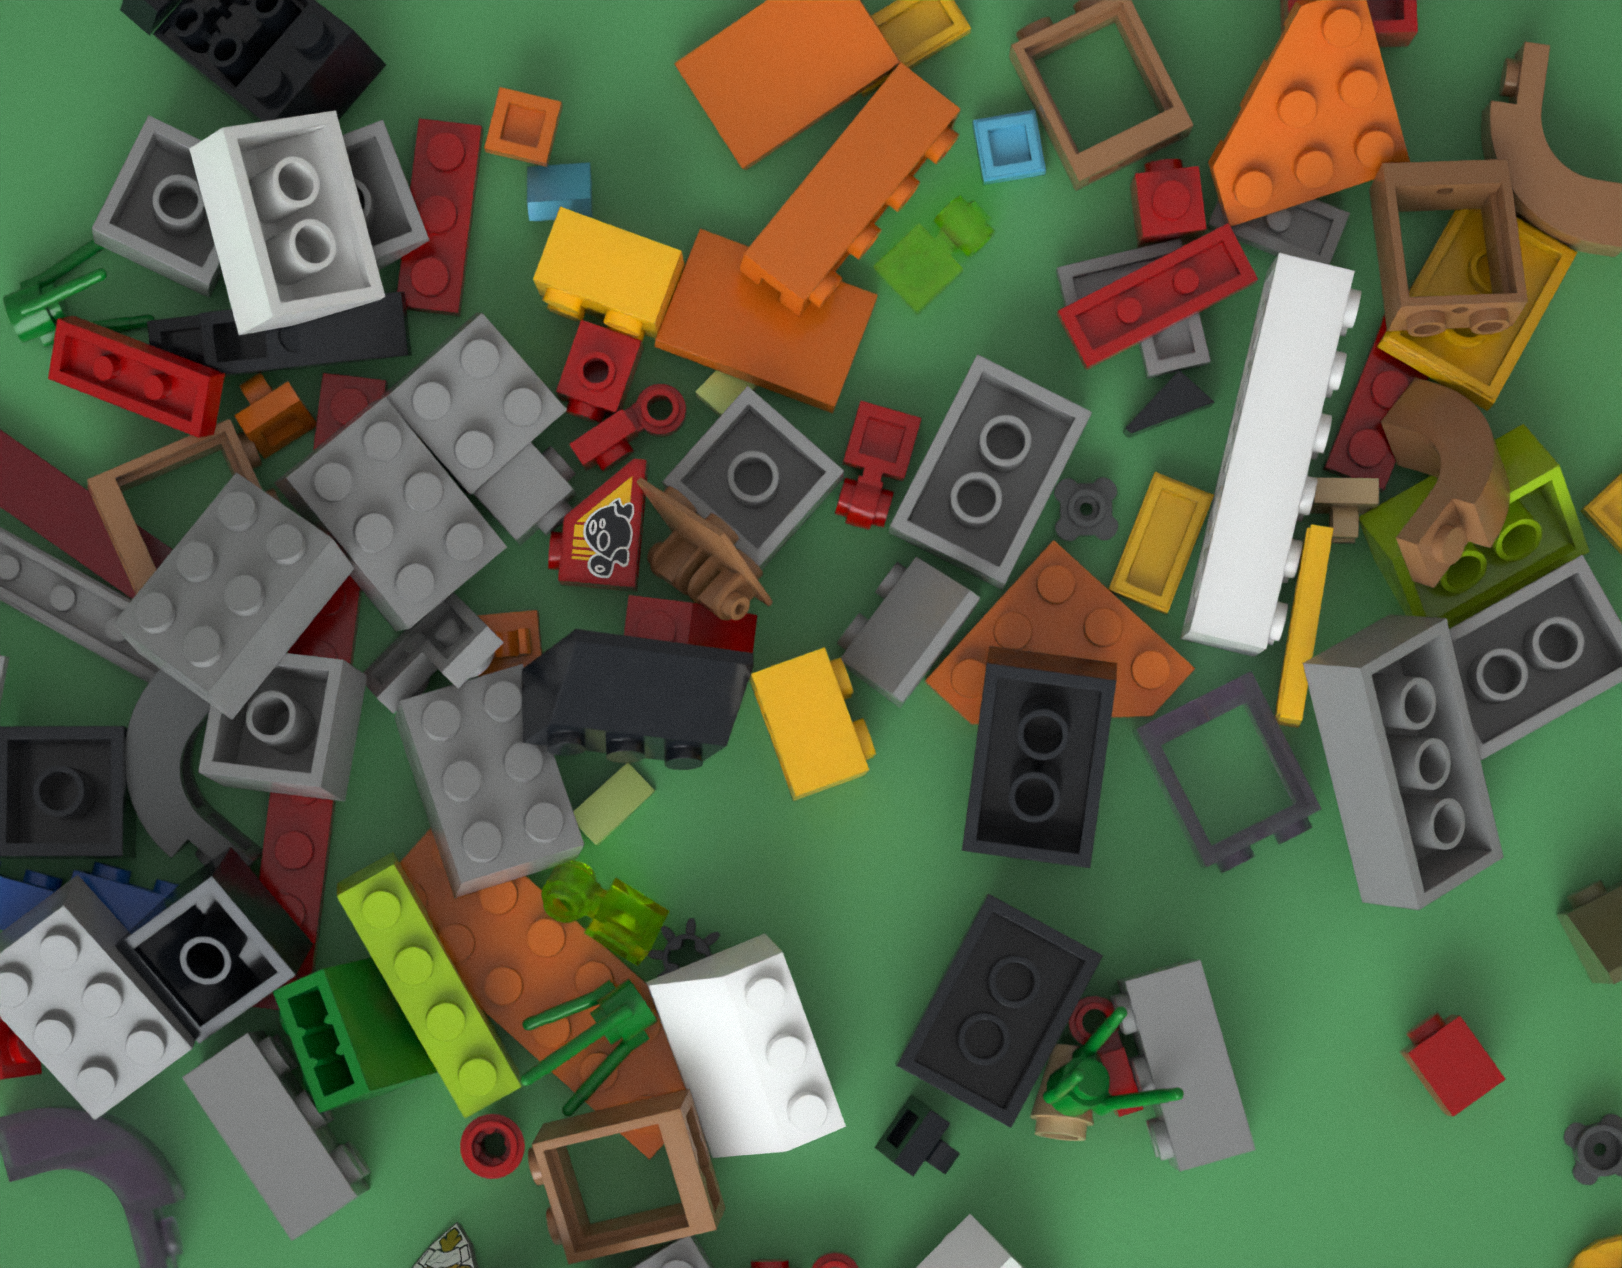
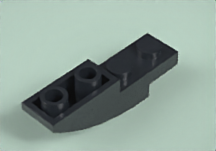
M405 292L385 293V298L298 325L244 335L238 334L232 309L147 321L150 345L225 373V377L412 355Z

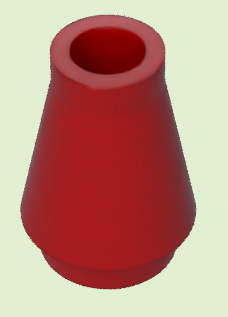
M486 1114L477 1117L465 1128L460 1140V1153L465 1165L474 1174L487 1179H498L512 1173L522 1161L525 1150L524 1137L520 1128L511 1119L499 1114ZM496 1132L504 1136V1145L507 1148L503 1155L495 1156L487 1151L485 1139L488 1134L491 1135Z

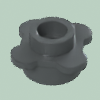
M1105 477L1098 478L1094 483H1077L1071 478L1061 480L1054 490V496L1060 502V519L1055 524L1057 535L1069 542L1074 541L1078 536L1087 537L1095 535L1099 540L1103 541L1112 538L1118 530V522L1112 516V500L1117 495L1116 485ZM1087 503L1091 505L1092 513L1090 515H1083L1080 512L1082 504Z
M1607 1114L1598 1123L1585 1126L1574 1122L1566 1128L1563 1139L1565 1144L1572 1148L1575 1160L1572 1174L1579 1183L1592 1185L1597 1181L1598 1177L1613 1174L1622 1177L1621 1117ZM1598 1143L1603 1144L1605 1147V1152L1601 1156H1597L1593 1150L1594 1146Z

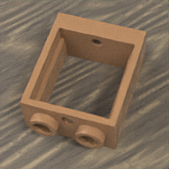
M1079 0L1073 5L1076 13L1053 24L1050 17H1044L1020 29L1016 33L1019 41L1012 44L1010 48L1009 58L1075 191L1188 137L1194 126L1131 0ZM1115 23L1160 114L1079 153L1035 61Z
M1508 159L1382 163L1369 189L1387 331L1408 330V334L1411 336L1427 337L1437 335L1446 329L1471 328V331L1476 334H1494L1504 331L1509 326H1513L1527 304L1528 299ZM1481 209L1492 294L1409 297L1398 212Z
M230 419L216 424L214 435L201 438L190 435L87 479L88 491L135 595L154 574L156 567L122 492L220 450L232 476L237 472L262 489L253 469L262 466L254 442H251L244 432L237 434ZM273 488L264 491L280 502Z
M690 1089L543 1123L532 1143V1147L528 1150V1162L533 1180L536 1185L545 1186L551 1207H548L546 1211L549 1234L555 1245H563L568 1264L717 1230L725 1211V1204ZM658 1124L682 1203L590 1224L567 1145Z

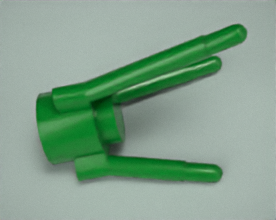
M94 239L41 274L20 282V290L4 296V306L10 323L23 343L39 337L45 348L53 345L57 319L69 316L64 299L106 279L107 271L103 268H98L58 287L53 283L105 249L95 244ZM147 314L92 321V323L115 332L146 328L148 327L147 321L155 320V318Z
M629 978L617 987L608 980L594 991L544 1010V1012L526 1018L522 1023L523 1028L530 1031L600 1005L590 1012V1015L596 1022L594 1025L538 1062L537 1065L521 1076L520 1081L525 1086H529L544 1075H547L604 1035L611 1045L621 1038L623 1039L562 1107V1113L567 1117L573 1115L634 1049L650 1039L645 1030L658 1020Z
M1119 1006L1105 1019L1085 1044L1073 1051L1072 1060L1050 1074L1046 1084V1091L1043 1093V1099L1047 1104H1051L1056 1111L1065 1116L1075 1117L1084 1114L1090 1109L1099 1116H1105L1113 1110L1178 1101L1183 1098L1184 1091L1179 1087L1113 1096L1109 1093L1110 1078L1108 1071L1102 1063L1095 1060V1053L1127 1016L1126 1008Z

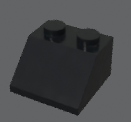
M229 847L179 884L123 936L115 947L200 1044L293 978L300 969L313 943L235 850Z

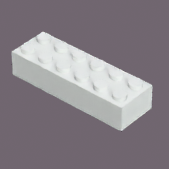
M1279 253L1266 271L1180 636L1182 640L1254 657L1266 650L1267 644L1273 645L1274 641H1279L1281 638L1288 610L1287 603L1278 601L1281 584L1288 583L1289 578L1294 579L1303 541L1293 539L1292 537L1296 521L1301 522L1304 515H1309L1317 487V478L1307 476L1311 459L1316 460L1318 453H1323L1325 450L1332 422V415L1323 414L1322 409L1325 397L1331 398L1333 390L1338 391L1346 363L1347 353L1336 351L1339 337H1345L1348 328H1353L1361 299V291L1351 288L1354 270Z

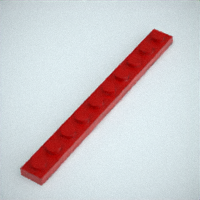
M323 373L313 450L371 402L382 398L381 396L388 389V382L381 379ZM350 575L288 650V653L341 659L353 666L362 590ZM270 792L259 880L313 943L297 974L277 989L315 972L336 800ZM273 992L252 1006L279 1010Z

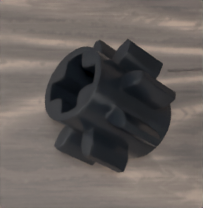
M689 918L686 924V934L676 936L669 927L665 925L661 927L662 935L666 938L668 944L664 951L655 949L647 953V956L652 959L663 960L665 970L657 978L680 968L679 964L670 962L671 950L682 949L684 939L694 940L695 950L709 957L712 955L710 946L718 940L720 933L718 931L710 933L704 939L695 935L697 925L694 918Z

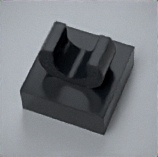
M912 1095L875 1146L890 1161L913 1177L924 1161L946 1175L960 1154L948 1143L940 1139L950 1123Z

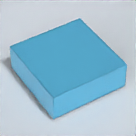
M1035 109L973 120L972 126L983 185L1046 174Z
M590 162L548 165V167H527L529 221L555 220L560 207L593 217Z

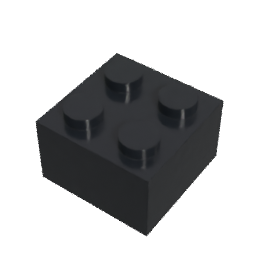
M0 726L1 858L136 859V811L126 782L125 739L128 727Z

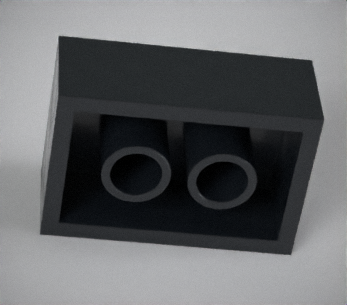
M989 646L962 851L1085 868L1091 867L1117 681V663Z
M986 894L895 1063L896 1066L1011 1128L1103 955L996 897Z

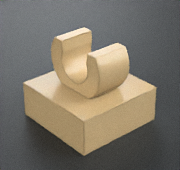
M1314 477L1317 478V487L1310 513L1329 514V527L1334 528L1331 543L1355 544V538H1358L1359 514H1364L1373 508H1377L1379 504V478Z

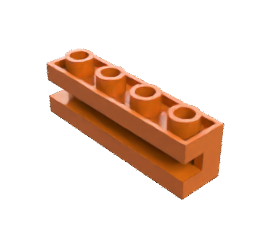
M900 62L744 252L739 270L757 285H760L763 280L768 282L781 293L779 302L798 317L811 302L821 308L843 280V277L836 273V271L846 258L851 254L860 260L882 232V229L875 225L877 220L889 206L896 212H899L915 193L921 182L914 175L927 159L937 165L954 145L960 134L952 128L961 109Z

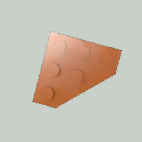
M1299 0L1293 5L1283 24L1285 26L1283 33L1268 60L1264 59L1239 104L1241 110L1224 141H1219L1208 161L1224 221L1226 224L1229 223L1230 227L1374 180L1382 163L1410 162L1366 0Z
M1053 540L925 680V683L971 725H979L989 646L1117 663V681L1111 718H1134L1153 716L1195 668Z

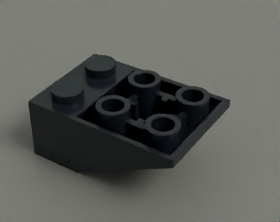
M182 0L153 33L157 39L255 122L336 111L339 120L386 66L381 58L350 26L316 0Z

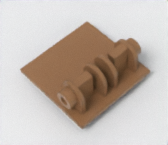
M642 478L637 481V484L672 531L664 542L655 543L648 552L647 560L651 564V571L654 575L663 579L684 595H689L690 599L701 604L722 620H739L743 618L749 610L750 600L753 597L770 607L773 601L758 581L763 575L762 570L749 556L735 548L734 545L739 540V537L725 521L713 513H710L705 519L696 514L697 510L682 493L671 486H668L662 492Z

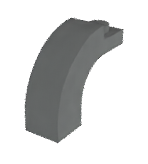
M160 669L146 686L136 703L125 739L127 788L139 820L155 843L170 858L174 857L191 842L198 848L195 852L196 857L205 866L229 847H232L246 865L251 868L262 855L263 849L207 802L194 776V745L201 728L208 720L210 704Z

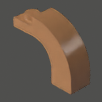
M1524 42L1516 52L1515 59H1505L1502 69L1500 96L1509 97V103L1491 100L1482 111L1481 141L1484 159H1508L1515 212L1519 219L1575 251L1616 257L1622 252V183L1596 180L1579 175L1567 168L1553 154L1545 139L1541 121L1550 45Z
M1414 378L1383 418L1381 424L1398 466L1438 478L1432 491L1396 537L1412 581L1434 588L1449 567L1459 560L1468 542L1491 548L1505 523L1510 502V486L1490 426L1476 405L1451 388Z

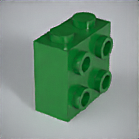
M372 957L323 968L273 991L280 1010L279 1018L281 1025L292 1041L302 1068L303 1084L309 1095L313 1098L318 1113L391 1093L438 1072Z

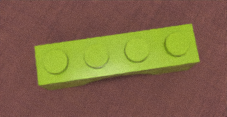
M394 852L338 882V900L464 1118L521 1088L520 1074L517 1066L490 1019L479 1007L459 975L429 918L423 902Z

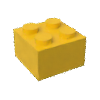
M560 207L533 280L543 301L548 303L546 309L550 312L577 322L583 320L586 313L603 319V323L608 325L607 329L642 340L643 342L645 335L656 339L685 265L681 250Z
M824 647L751 674L750 683L793 801L866 775L869 771L866 760L874 758L873 755H876V751L864 719L861 718L852 722L844 700L852 698L851 694H854L841 657L830 661Z

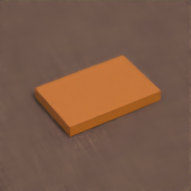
M766 0L674 64L741 168L747 170L890 74L900 64L901 60L861 0Z
M700 229L656 336L654 347L833 414L878 295L841 281L837 289L821 308L811 302L798 317L779 302L781 293L768 282L763 280L760 285H757L739 270L743 254L749 246Z

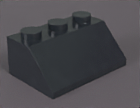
M575 629L522 669L523 743L547 746V751L554 755L569 756L577 755L584 751L606 753L607 760L617 763H631L648 758L664 760V765L674 770L699 768L703 765V761L728 744L754 666L753 653Z

